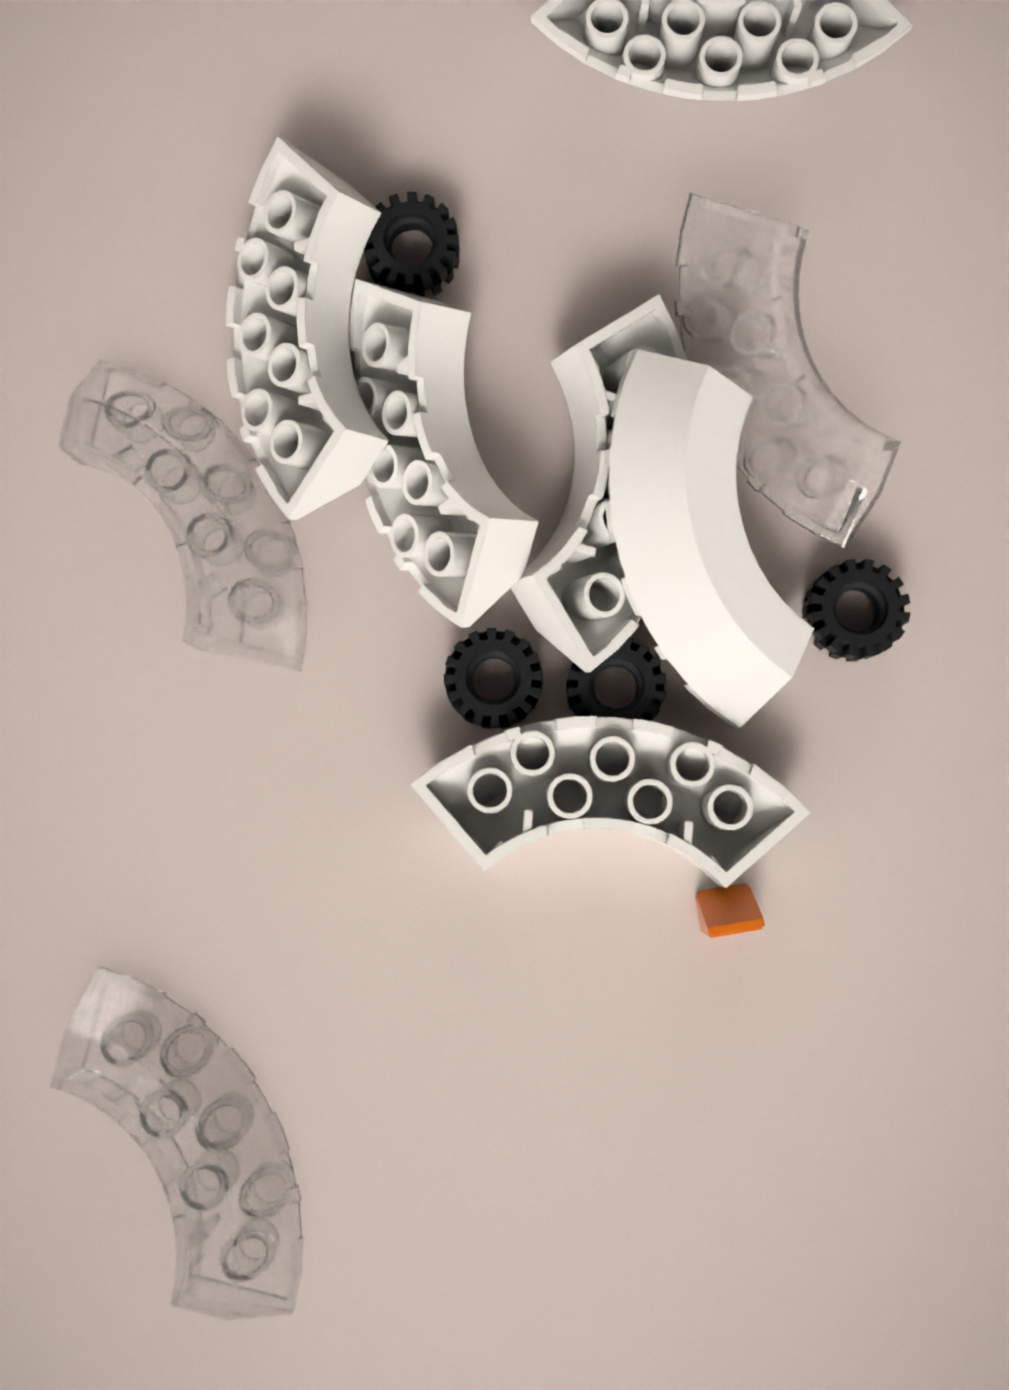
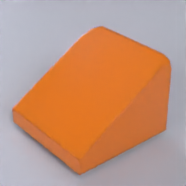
M742 883L730 885L727 888L719 887L701 890L695 895L701 931L711 938L762 930V927L765 926L762 913L751 888L747 884Z

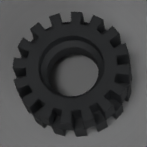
M407 192V201L401 203L398 193L389 196L390 207L386 209L382 202L375 206L381 212V215L364 248L371 276L376 284L380 281L382 286L415 293L422 297H425L424 291L431 289L435 296L442 292L441 283L443 281L448 285L454 279L453 269H458L460 245L454 217L449 219V210L443 203L436 208L434 197L425 194L423 202H419L416 192ZM411 230L425 233L432 242V250L425 260L415 264H406L396 259L392 254L393 241L399 234Z
M850 559L840 565H834L813 583V587L807 591L804 598L807 601V606L802 609V618H807L809 625L815 628L812 634L817 641L814 645L820 651L825 648L830 651L828 656L837 660L844 657L846 662H856L860 659L866 660L888 650L893 646V642L902 637L905 630L901 628L910 619V612H904V606L910 603L909 594L901 595L898 588L903 586L904 583L900 577L892 580L888 576L892 569L883 564L876 568L873 566L875 560L864 559L860 563H856L855 559ZM859 591L866 594L872 600L875 607V618L868 629L853 631L840 623L836 615V603L842 593Z
M487 628L485 632L478 633L474 631L468 634L469 638L463 642L460 640L454 646V652L451 656L448 655L445 663L444 685L451 705L464 720L472 725L481 726L484 729H504L516 722H521L536 706L542 690L543 670H541L540 659L537 653H534L527 640L515 636V632L507 629L505 632L496 631V628ZM488 659L505 661L511 666L515 674V685L512 691L506 697L499 700H488L481 697L475 691L472 684L474 670L481 662Z
M629 637L616 652L591 672L585 673L573 662L566 681L567 703L570 710L576 716L619 717L652 721L660 712L659 709L665 701L667 693L664 692V685L667 683L666 674L662 673L660 669L662 663L657 655L653 657L648 652L650 649L644 643L638 645L632 642L633 638ZM608 667L624 668L635 679L636 695L633 701L625 707H607L598 700L595 694L594 682L596 676Z

